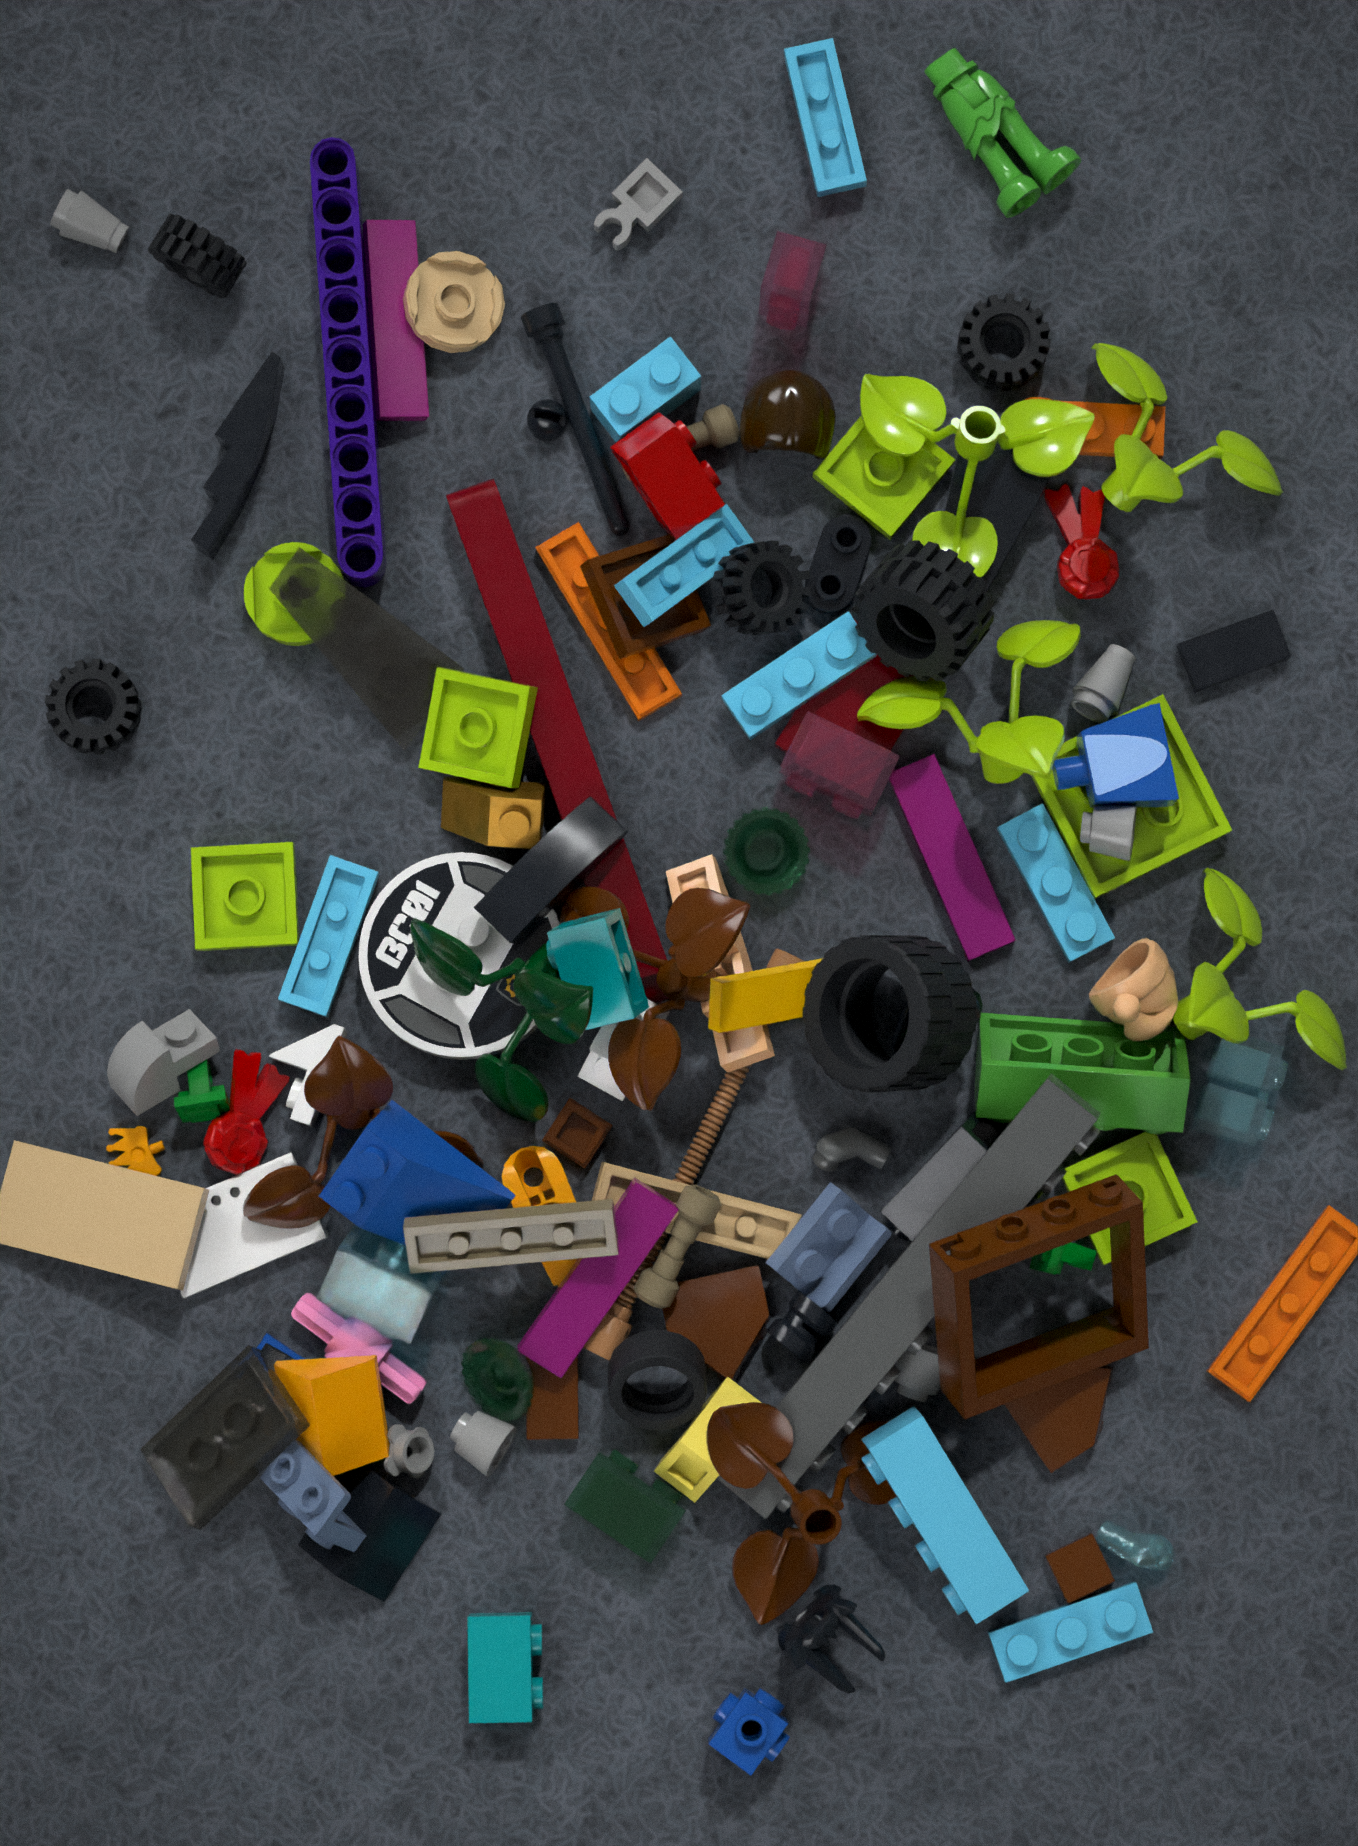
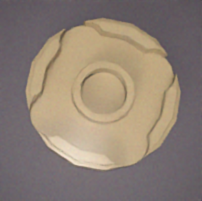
M460 251L439 252L421 263L408 279L403 297L405 316L415 335L430 347L448 353L468 352L486 343L500 325L505 307L503 288L497 276H493L491 271L486 268V264L479 258Z

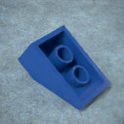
M393 1100L367 1125L319 1195L321 1199L359 1228L406 1245L403 1231L404 1218L506 1209L516 1196Z

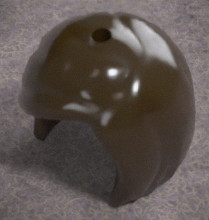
M783 370L761 378L750 389L743 403L740 419V435L743 448L747 453H757L758 450H783L814 455L817 459L826 458L831 448L836 421L835 406L829 392L813 376L797 370Z

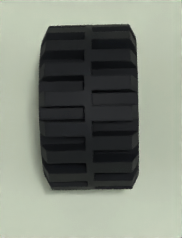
M919 540L909 541L906 546L901 543L895 546L890 553L888 552L855 593L853 598L855 606L852 608V618L859 622L855 626L856 631L860 637L865 638L867 641L865 646L871 654L876 653L881 658L880 662L888 668L890 666L896 668L898 674L907 678L911 674L918 681L926 682L930 677L935 681L944 680L948 674L951 676L955 674L989 632V626L993 623L995 614L990 610L994 605L992 595L985 592L987 584L983 577L976 576L973 572L975 568L968 561L964 563L957 558L958 553L948 548L947 551L940 549L939 544L929 541L925 546Z

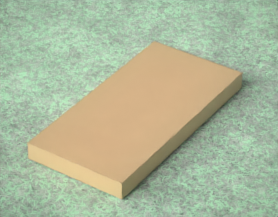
M14 1140L0 1191V1244L183 1290L209 1189Z

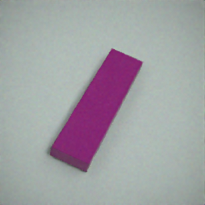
M366 220L362 226L376 421H424L429 417L424 341L415 335L409 325L403 303L407 281L419 266L415 220Z
M935 754L893 771L888 780L967 961L969 962L1015 942V937Z
M634 1177L614 1206L619 1254L577 1259L517 1345L518 1351L559 1378H562L679 1209L676 1207V1204Z

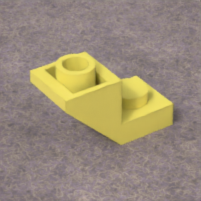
M727 1376L703 1404L702 1409L696 1414L688 1429L660 1460L654 1472L695 1503L719 1476L710 1460L706 1444L707 1426L713 1412L723 1406L761 1402Z

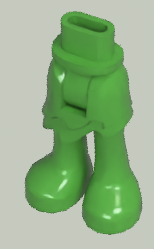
M956 48L949 50L925 69L924 73L935 85L933 95L938 101H941L943 110L954 129L960 135L965 150L968 149L974 161L978 154L994 178L1000 190L996 203L1006 218L1014 217L1028 209L1038 201L1041 190L1047 195L1061 185L1080 165L1081 158L1072 148L1063 146L1051 151L1043 145L1016 110L1015 101L1009 96V93L989 73L978 70V65L975 61L966 62ZM999 130L1025 163L1034 180L1023 174L996 141Z

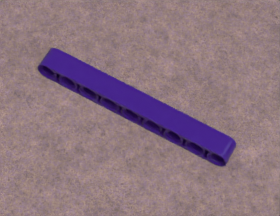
M330 137L318 142L311 151L310 172L336 546L339 566L345 578L357 587L366 588L375 585L382 579L386 572L387 561L358 166L351 146L340 138ZM339 158L347 162V167L340 174L328 175L322 171L324 164L330 159ZM335 207H345L351 211L348 220L338 225L327 222L325 217ZM344 255L354 259V265L346 273L338 274L329 270V264L338 256ZM349 304L358 309L356 317L350 322L338 323L332 319L333 312L340 305ZM353 353L362 358L361 364L352 372H341L335 368L337 360L344 354ZM356 402L365 407L363 416L357 421L345 422L339 418L341 408L347 403ZM358 451L365 453L369 457L367 465L360 471L349 472L342 467L343 460L349 453ZM366 501L371 504L372 512L364 521L354 522L346 518V510L353 502ZM366 550L374 553L376 556L375 563L369 570L357 572L349 567V561L356 552Z

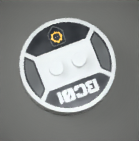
M458 852L437 855L422 860L399 873L384 887L373 902L365 918L359 942V970L366 995L380 1019L392 1032L409 1045L425 1053L458 1060L478 1059L484 1053L490 1055L501 1053L526 1014L525 1007L519 1002L514 992V974L485 987L475 984L474 991L468 996L451 993L437 985L425 973L416 956L411 936L410 925L414 918L452 935L467 945L478 956L483 965L481 974L485 975L510 965L517 957L526 962L543 944H547L549 940L547 932L559 925L554 909L545 916L521 944L509 943L474 909V906L513 867L500 859L482 854ZM534 1019L521 1041L538 1028Z

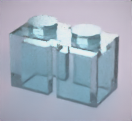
M1217 1036L1206 1076L1255 1091V1095L1253 1097L1208 1083L1207 1086L1202 1087L1190 1130L1247 1148L1256 1146L1258 1138L1265 1140L1274 1115L1273 1110L1266 1109L1269 1102L1267 1100L1272 1089L1280 1091L1288 1068V1061L1281 1060L1284 1047L1248 1036V1039L1240 1044L1231 1043Z

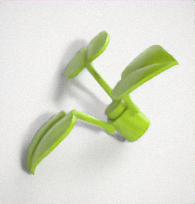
M1095 343L1091 347V349L1096 350L1098 366L1107 382L1125 398L1140 403L1142 409L1141 416L1132 435L1122 434L1115 440L1116 469L1101 485L1103 494L1115 507L1125 512H1131L1143 499L1163 503L1179 501L1183 496V488L1178 476L1210 458L1222 459L1225 470L1237 481L1252 489L1280 496L1283 493L1276 472L1265 454L1251 440L1233 431L1223 430L1219 432L1216 436L1218 446H1211L1173 469L1158 459L1157 455L1153 454L1140 438L1153 413V404L1163 405L1167 401L1166 390L1160 377L1142 358L1124 348L1104 343Z
M865 374L860 390V411L864 426L871 439L881 449L890 454L903 457L914 456L920 452L926 438L932 442H939L953 433L956 434L955 448L963 458L968 460L957 514L955 516L947 511H936L926 515L918 522L912 541L919 540L924 546L929 541L939 544L940 549L947 551L948 548L958 553L957 558L964 563L968 561L975 568L973 572L977 577H984L994 562L998 546L997 534L990 521L982 517H966L978 461H983L990 457L998 442L1003 450L1013 449V460L1024 472L1039 477L1058 475L1071 467L1077 459L1095 418L1094 413L1070 403L1046 399H1029L1008 407L1001 415V419L988 407H971L962 414L961 419L953 418L950 425L937 431L945 421L946 405L942 394L932 384L908 376Z
M1054 620L1028 621L1009 628L999 637L997 641L998 655L1006 660H1015L1012 665L1009 721L1008 723L996 721L986 724L982 727L981 734L978 737L974 735L955 703L950 698H944L947 692L945 682L942 680L935 681L931 677L927 682L918 681L915 676L904 677L880 687L860 707L857 713L858 722L866 720L887 728L912 729L930 723L940 715L943 709L951 715L968 742L969 751L971 753H979L983 775L988 782L996 784L1008 783L1016 780L1023 773L1049 779L1054 760L1064 743V727L1058 720L1044 716H1025L1018 719L1021 672L1026 664L1037 668H1046L1067 658L1079 643L1081 637L1080 626Z
M1208 867L1204 869L1203 872L1206 873L1204 893L1208 909L1218 926L1227 935L1233 937V947L1216 967L1208 962H1204L1196 967L1190 995L1178 1001L1177 1010L1173 1017L1179 1031L1190 1040H1194L1209 1031L1226 1041L1240 1044L1248 1039L1249 1020L1281 1013H1290L1296 1017V1028L1305 1043L1317 1055L1340 1070L1346 1069V1050L1340 1026L1329 1006L1315 993L1302 990L1296 996L1297 1003L1291 1001L1250 1011H1245L1240 1002L1234 997V993L1230 990L1229 984L1222 973L1245 949L1246 943L1253 947L1261 943V921L1250 898L1233 880L1215 869Z

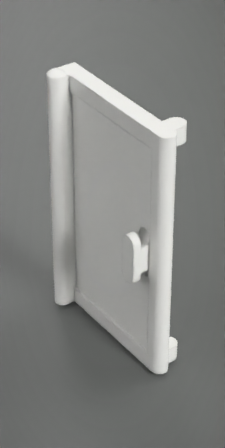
M292 1152L206 1188L209 1189L207 1202L184 1289L180 1290L183 1298L190 1297L328 1238L329 1232L323 1228L320 1220L306 1227L285 1229L250 1221L243 1215V1204L246 1197L262 1178L279 1168L297 1165Z

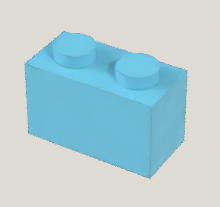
M670 336L589 397L590 408L613 440L617 442L658 412L667 416L701 390V375Z

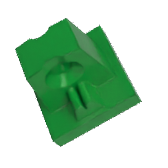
M206 1059L187 1071L189 1090L178 1092V1097H174V1106L183 1123L209 1121L229 1111L230 1099L226 1093L225 1086H213L211 1067L208 1065V1060Z
M1070 1242L1031 1257L1032 1261L1029 1269L1060 1275L1063 1264L1091 1271L1097 1251Z

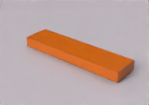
M580 523L572 525L536 546L535 549L638 722L680 698L682 693L655 648L619 659L580 568L588 559L599 556Z
M1327 1205L1212 1362L1207 1372L1247 1402H1251L1358 1255V1226L1333 1207Z

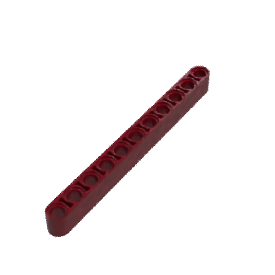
M494 478L447 494L446 498L451 513L455 519L457 530L471 564L485 608L488 611L490 622L504 656L511 680L514 683L538 687L530 733L540 756L551 792L555 798L561 820L589 797H593L616 819ZM623 838L584 880V884L586 887H596L610 891L625 905L629 915L627 933L633 950L667 960ZM636 961L647 999L656 1004L669 1000L657 984L659 969Z

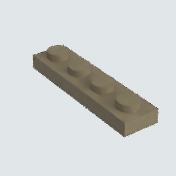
M613 1199L404 1218L403 1224L410 1274L619 1254Z

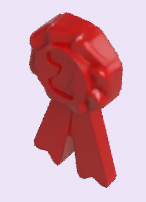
M1067 484L1062 485L1058 491L1045 490L1044 498L1068 545L1057 561L1060 585L1078 599L1088 600L1104 597L1117 583L1120 571L1117 553L1098 538L1105 495L1102 490L1092 492L1087 487L1082 486L1079 493L1078 514Z
M235 1049L230 1109L211 1121L203 1142L205 1152L212 1166L231 1174L243 1173L260 1164L268 1145L260 1118L290 1079L287 1075L279 1074L277 1067L270 1063L264 1065L257 1079L262 1057L260 1052L246 1054L243 1050Z

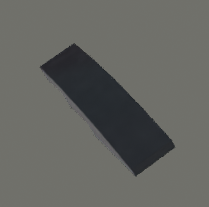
M274 352L270 353L215 433L219 444L228 451L203 486L207 496L214 500L216 504L191 539L195 548L212 560H214L244 508L261 470L274 428L285 370L280 356Z

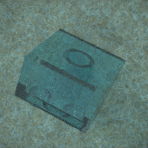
M354 1225L338 1247L316 1299L328 1304L339 1315L355 1317L375 1327L380 1334L387 1338L402 1340L411 1344L424 1323L450 1270L410 1274L406 1245Z

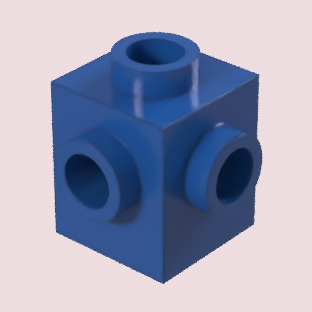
M744 1688L739 1697L730 1692L712 1717L719 1724L708 1738V1744L751 1776L764 1757L773 1762L790 1738L784 1732L788 1721L780 1714L785 1706L762 1688H759L755 1695L746 1688ZM755 1720L761 1727L757 1733L749 1735L742 1731V1725L746 1721Z

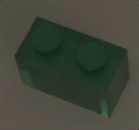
M613 1449L609 1456L599 1451L564 1505L651 1564L686 1511L684 1507L678 1504L683 1495L659 1478L654 1481L652 1486L635 1475L639 1465L618 1450Z

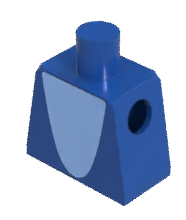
M1160 703L1149 705L1081 731L1076 738L1079 755L1056 759L1053 763L1052 770L1057 790L1086 786L1090 808H1094L1095 805L1137 804V807L1173 806L1179 799Z

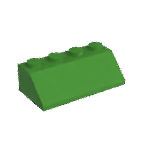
M981 1013L980 1022L978 1023L975 1074L976 1118H987L997 1123L1011 1122L1052 1073L1100 1112L1098 1120L1093 1124L1099 1130L1108 1131L1115 1128L1139 1129L1150 1134H1164L1166 1132L1183 1133L1191 1079L1185 1036L1177 1027L1168 1026L1162 1033L1149 1040L1132 1041L1124 1035V1025L1114 1022Z

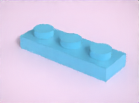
M833 38L785 48L784 59L817 197L866 187L867 179Z
M726 504L623 578L614 587L642 626L645 627L711 579L715 571L723 570L724 568L718 563L722 557L730 556V550L755 542Z
M849 611L721 695L723 702L749 740L877 656L876 653L871 654L867 649L865 638L858 635L855 628L857 623Z
M1043 803L997 827L1003 842L1068 963L1115 939Z
M332 855L329 856L280 991L279 1001L328 1018L380 874L378 871Z
M1135 1581L988 1631L1005 1683L1153 1633Z

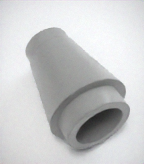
M67 189L50 222L51 226L60 230L59 236L105 250L108 249L114 253L118 252L129 230V226L122 223L121 220L82 190L77 194Z
M1109 645L1106 652L1100 656L1073 688L1072 691L1075 696L1071 701L1072 707L1082 716L1098 723L1106 722L1110 716L1116 715L1132 671V666L1136 661L1135 656L1119 645Z

